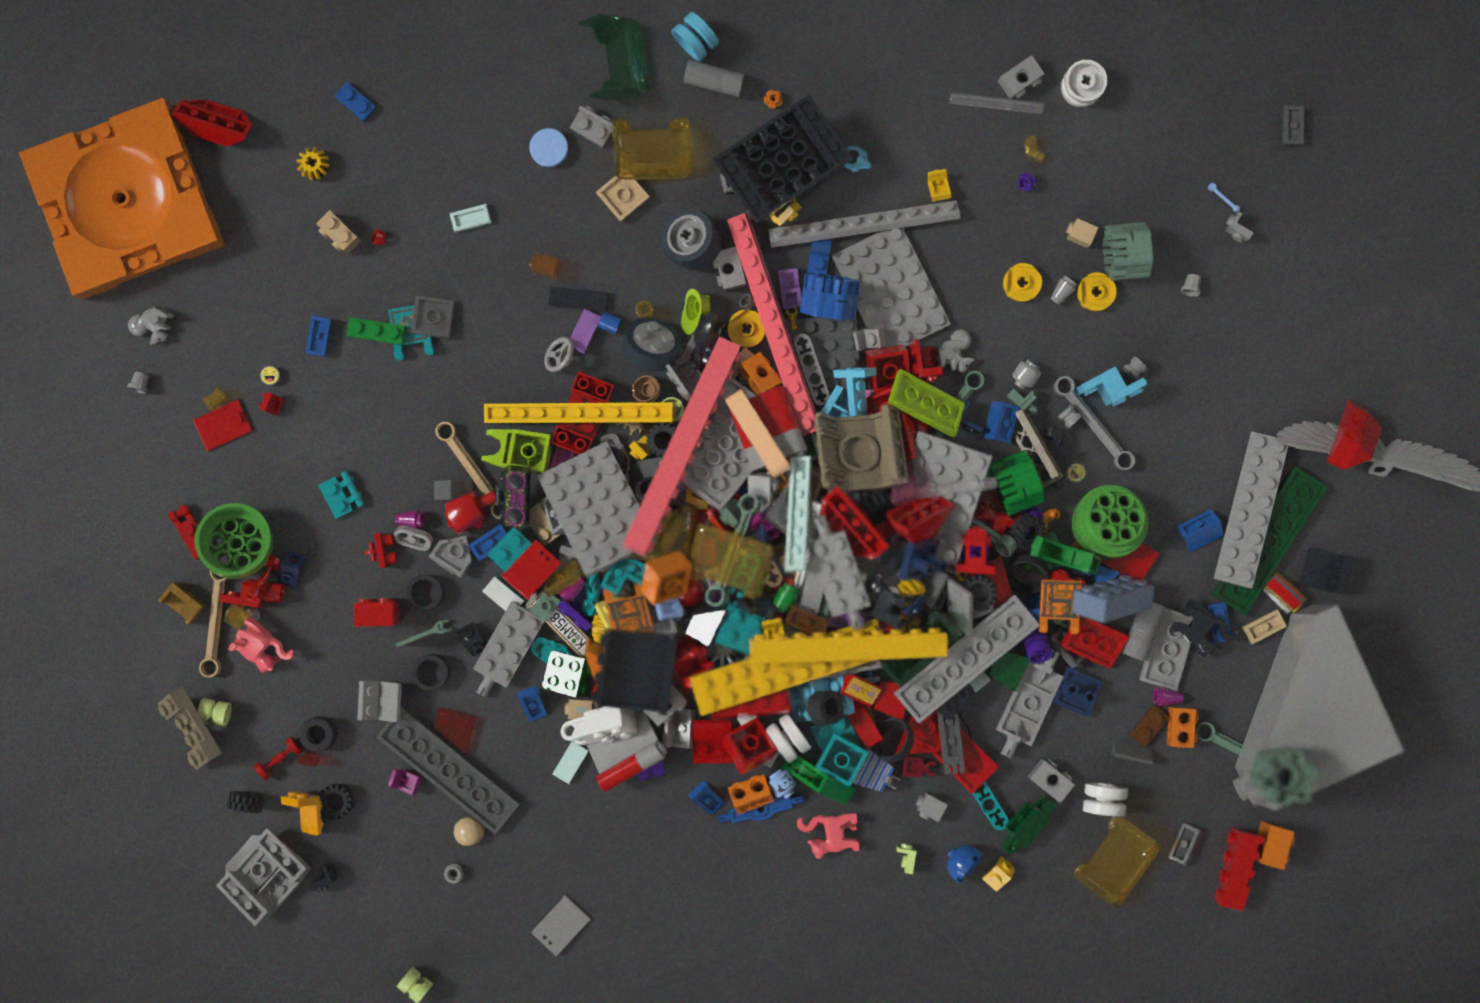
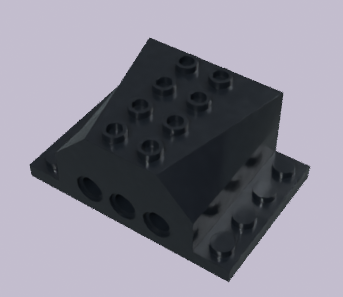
M810 94L713 158V162L755 224L769 215L771 217L784 212L790 205L800 202L836 174V170L853 160V157Z

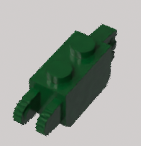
M1041 795L1034 804L1031 801L1025 802L1006 824L1005 831L1009 835L1001 847L1010 855L1014 854L1021 846L1027 849L1051 821L1049 816L1055 810L1056 803L1050 800L1047 795Z

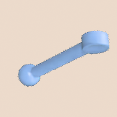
M1211 183L1208 186L1209 191H1214L1233 208L1234 212L1240 211V206L1233 204L1216 188V184Z

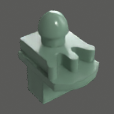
M1014 389L1007 395V399L1015 406H1018L1019 410H1028V413L1031 415H1035L1038 412L1037 407L1032 405L1037 399L1035 390H1032L1025 398Z

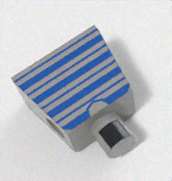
M869 749V753L853 783L880 792L883 791L885 785L896 789L900 779L891 775L894 767Z

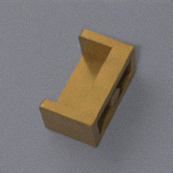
M172 582L158 599V601L168 604L186 619L185 623L188 625L194 624L207 607V605L178 582Z

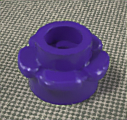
M1024 173L1018 179V186L1021 190L1032 191L1035 188L1036 180L1030 173Z

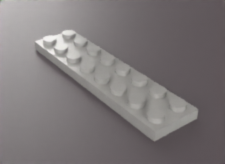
M1251 431L1214 580L1249 589L1253 587L1288 446L1274 442L1277 437Z
M1013 595L972 628L971 637L965 634L947 649V657H937L896 690L894 694L915 720L920 723L1036 629L1039 623L1020 600Z

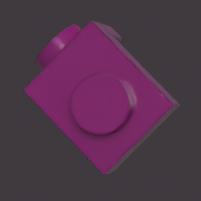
M758 512L751 518L748 528L760 530L759 524H763L764 529L769 532V542L766 543H770L779 536V529L764 519L767 514Z
M394 768L389 778L388 787L397 788L410 795H417L423 777L405 769Z

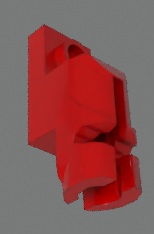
M250 579L242 583L240 596L239 592L228 591L227 594H221L220 602L261 608L263 607V601L282 602L285 585L273 583L270 588V583L266 581L264 586L258 590L263 595L262 601L254 603L243 595L247 587L255 589L257 586L256 582L258 580Z

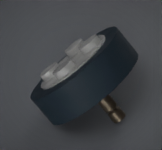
M648 317L632 321L628 325L622 341L623 353L631 363L639 368L656 372L667 370V364L671 367L674 366L682 348L681 337L671 325L662 320Z

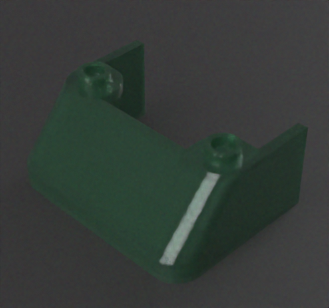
M603 13L580 21L579 26L592 28L594 39L599 44L605 45L610 81L604 82L601 90L590 93V98L616 100L647 94L650 86L639 23L634 19Z
M936 610L927 617L929 622L921 628L922 632L929 631V628H941V631L947 633V647L964 633L942 611L938 613ZM935 657L886 659L880 666L902 688Z

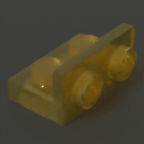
M573 561L547 578L544 582V593L548 598L558 594L565 587L575 584L580 579V575L585 577V573H583L580 565Z

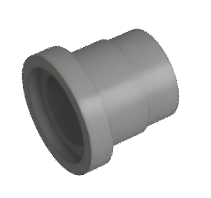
M1188 274L1181 292L1187 296H1199L1201 292L1199 289L1201 277L1195 274Z
M134 372L131 383H128L127 388L146 394L149 376L141 372Z

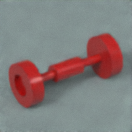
M270 555L265 564L268 569L261 574L256 582L257 586L255 589L247 587L244 590V597L251 602L260 603L263 595L258 590L268 580L271 570H280L282 561Z
M290 736L286 740L289 748L273 757L267 766L261 762L254 765L256 772L262 779H269L271 773L268 769L285 759L286 754L291 750L296 755L303 752L301 745L295 738Z

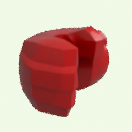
M495 490L482 497L475 491L469 492L446 503L445 515L449 528L454 529L457 534L467 532V529L472 526L480 529L483 520L487 516L485 507L495 503Z
M691 642L677 650L675 654L674 667L684 688H692L689 677L710 671L715 666L713 661L706 659L705 654H707V651L703 644Z

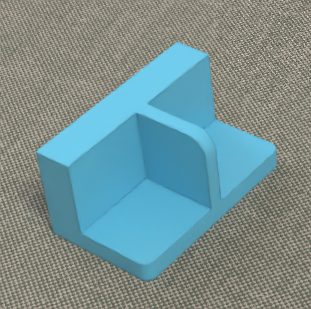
M838 385L835 387L823 407L822 413L833 417H851L849 416L848 393L844 388Z

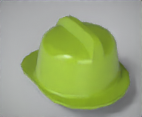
M696 289L688 290L681 317V326L686 334L694 333L702 314L710 313V296L699 294Z

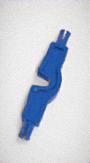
M802 794L793 797L789 796L786 799L784 796L780 798L773 797L774 802L764 805L763 812L757 811L756 808L738 815L735 808L729 809V813L718 815L719 823L729 820L732 823L747 819L765 820L775 812L791 809L793 804L803 802Z

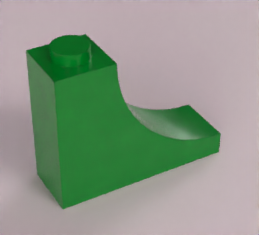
M798 754L797 758L791 763H788L786 760L782 767L784 770H787L791 775L819 794L845 806L847 805L855 788L849 787L815 768L814 764Z

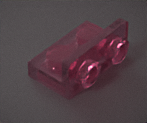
M911 462L906 463L909 482L891 487L892 494L890 496L894 505L900 506L918 499L914 468Z

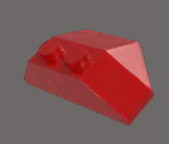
M207 99L180 100L172 112V116L191 135L226 147L244 140L253 127L252 122L249 121L243 111Z
M1351 400L1347 401L1327 460L1328 463L1346 470L1373 458L1382 427L1366 407Z
M839 486L822 499V515H826L830 530L833 533L845 530L854 556L875 559L889 547V544L874 522L856 501Z
M941 496L912 499L888 511L887 517L900 535L911 542L917 543L939 531L954 509L955 504Z

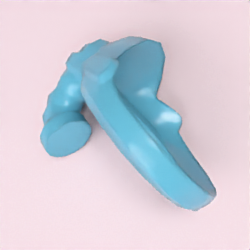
M858 146L846 148L848 152L856 150L860 154L856 163H847L844 165L852 172L871 168V163L867 159L868 154L865 150Z

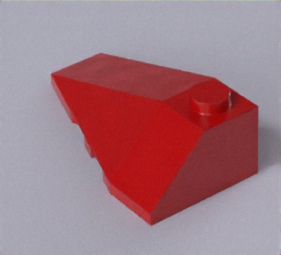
M893 387L866 398L870 415L882 412L881 406L888 404ZM899 409L906 462L916 459L915 417Z

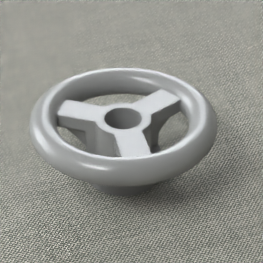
M560 337L549 346L544 359L545 367L548 371L558 372L570 365L573 360L574 350L571 339ZM564 343L560 349L553 351L559 344ZM550 358L556 359V366H551Z

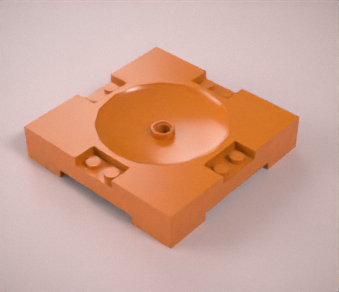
M164 98L110 117V121L81 132H71L19 152L37 203L42 207L54 239L52 243L74 297L82 300L149 272L225 246L216 219L209 208L184 142L185 138L180 124L172 116L174 108ZM126 196L125 202L120 203V199Z

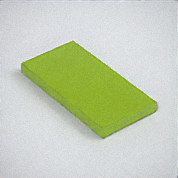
M902 369L897 371L888 404L951 437L957 435L965 407L964 402Z

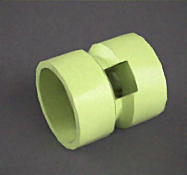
M674 397L664 399L661 403H674V422L667 423L676 424L680 422L685 412L682 402Z
M202 698L197 712L204 724L213 722L214 726L226 727L230 719L232 707L231 703L219 701L215 703V700Z
M412 967L396 987L403 993H409V998L418 1003L433 983L426 977L421 978V973Z

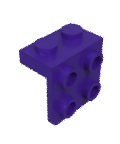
M585 584L575 601L572 600L568 603L562 599L558 606L565 616H570L575 620L574 624L582 630L584 628L587 631L592 626L595 615L588 616L582 612L583 600L586 598ZM600 587V593H601V594H600V597H599V598H600V602H601V601H604L605 599H604V595H603V593H604V592H603V588Z

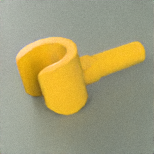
M795 308V313L790 314L788 309H786V317L791 320L792 329L796 330L798 310Z

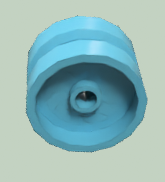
M690 12L684 17L685 25L677 24L671 30V33L682 48L692 58L700 62L707 56L705 48L713 50L719 44V40L711 28L697 14Z

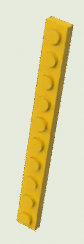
M674 403L484 404V423L674 422Z

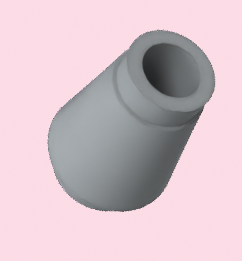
M1066 276L1063 279L1060 278L1050 299L1060 305L1061 302L1076 290L1077 284Z

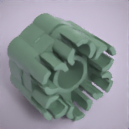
M1145 222L1106 225L1102 248L1111 247V249H1103L1104 256L1113 255L1104 257V264L1112 265L1104 267L1110 281L1150 277L1153 252L1151 232Z
M1281 746L1279 748L1261 750L1256 754L1252 771L1249 774V782L1262 795L1264 800L1285 807L1284 804L1289 805L1292 801L1306 803L1311 799V796L1307 795V793H1312L1309 784H1313L1316 781L1313 776L1318 777V770L1306 763L1305 756L1301 755L1302 751ZM1281 768H1284L1287 772V777L1282 783H1278L1277 773Z

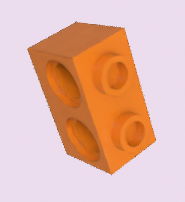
M1169 706L1168 716L1170 718L1168 719L1167 745L1171 747L1194 748V743H1197L1198 739L1197 732H1195V724H1198L1199 720L1196 709ZM1186 712L1188 715V719L1186 722L1182 723L1180 721V715ZM1185 732L1187 738L1185 741L1180 742L1179 735Z
M764 774L752 776L747 781L736 782L731 787H728L738 815L774 802ZM763 787L762 791L755 792L757 788ZM745 794L743 798L738 799L739 795Z

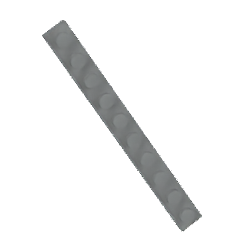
M948 201L768 229L771 248L955 220L960 219V211L957 201Z

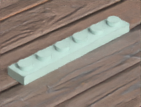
M810 456L791 457L785 570L787 572L806 571L812 468V458Z

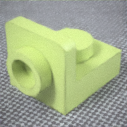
M901 843V846H896V851L907 853L906 856L902 857L901 867H904L905 873L913 874L917 851L913 848V845Z

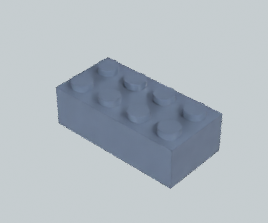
M1120 575L1116 579L1110 578L1105 582H1095L1091 586L1085 585L1083 588L1074 590L1072 613L1105 623L1148 610L1153 605L1154 586L1147 584L1144 580H1133L1127 575Z

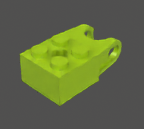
M490 429L486 431L487 436L494 437L500 441L501 448L494 455L482 456L481 461L502 468H506L507 465L531 467V473L542 474L549 470L553 444L550 443L552 439L550 434L517 429ZM532 449L534 452L529 456L527 452H530Z

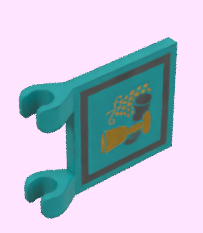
M414 306L388 310L390 324L407 327L403 346L424 343L425 353L428 356L434 354L431 336L411 334ZM393 344L395 359L397 361L404 360L402 346Z

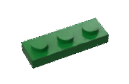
M350 317L346 336L403 346L407 327Z

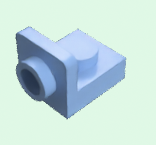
M678 598L655 605L659 621L674 620V623H677L683 617V607L680 605Z

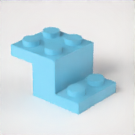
M1115 366L1078 386L1075 390L1078 395L1084 393L1085 396L1098 390L1105 405L1112 404L1114 407L1126 401L1127 395L1132 397L1144 391L1143 386L1147 385V382L1144 378H1141L1126 386Z
M845 675L789 687L788 691L794 722L811 721L807 713V701L814 692L822 690H833L841 696L844 703L843 715L855 713L853 699L841 694Z

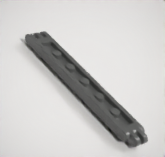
M947 639V649H948V648H949V640ZM930 657L931 662L937 657ZM937 710L945 775H950L949 767H951L952 774H957V766H959L960 774L965 773L958 713L951 720L947 721Z

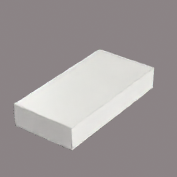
M496 577L482 591L505 611L511 602L519 606L524 602L522 598Z

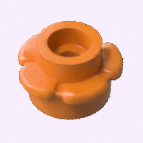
M768 91L764 97L765 104L771 109L781 106L783 102L782 94L779 91Z

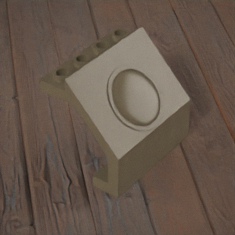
M886 404L881 406L882 412L852 417H833L822 412L814 414L820 457L819 464L822 474L821 482L823 488L828 489V493L837 486L845 492L885 490L909 482L898 408Z

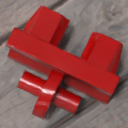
M375 533L376 549L374 542L368 543L369 550L364 551V554L370 555L371 562L377 561V553L379 568H386L388 565L397 562L396 552L386 553L385 546L394 545V536L391 534Z

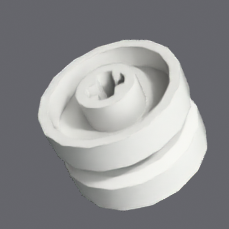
M1092 60L1075 62L1068 69L1061 82L1063 97L1069 104L1076 107L1093 105L1104 93L1107 86L1106 72L1099 63Z
M785 714L779 718L780 724L784 729L783 731L775 723H772L765 729L778 748V752L784 756L788 763H791L797 758V753L792 746L795 745L801 753L811 749V746L789 714Z
M1085 783L1084 793L1096 799L1088 798L1084 800L1083 811L1107 816H1126L1127 806L1115 800H1125L1128 798L1127 787L1110 783Z

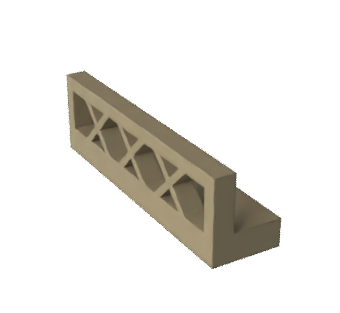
M1021 409L1015 413L1017 415L1016 422L1020 421L1024 429L1023 432H1018L1014 428L1013 436L1021 451L1025 450L1031 460L1033 459L1034 452L1038 453L1042 462L1041 465L1034 464L1042 487L1046 488L1064 476L1028 412ZM1025 436H1028L1033 444L1032 449L1024 446ZM1043 469H1047L1051 476V479L1046 482L1042 478Z

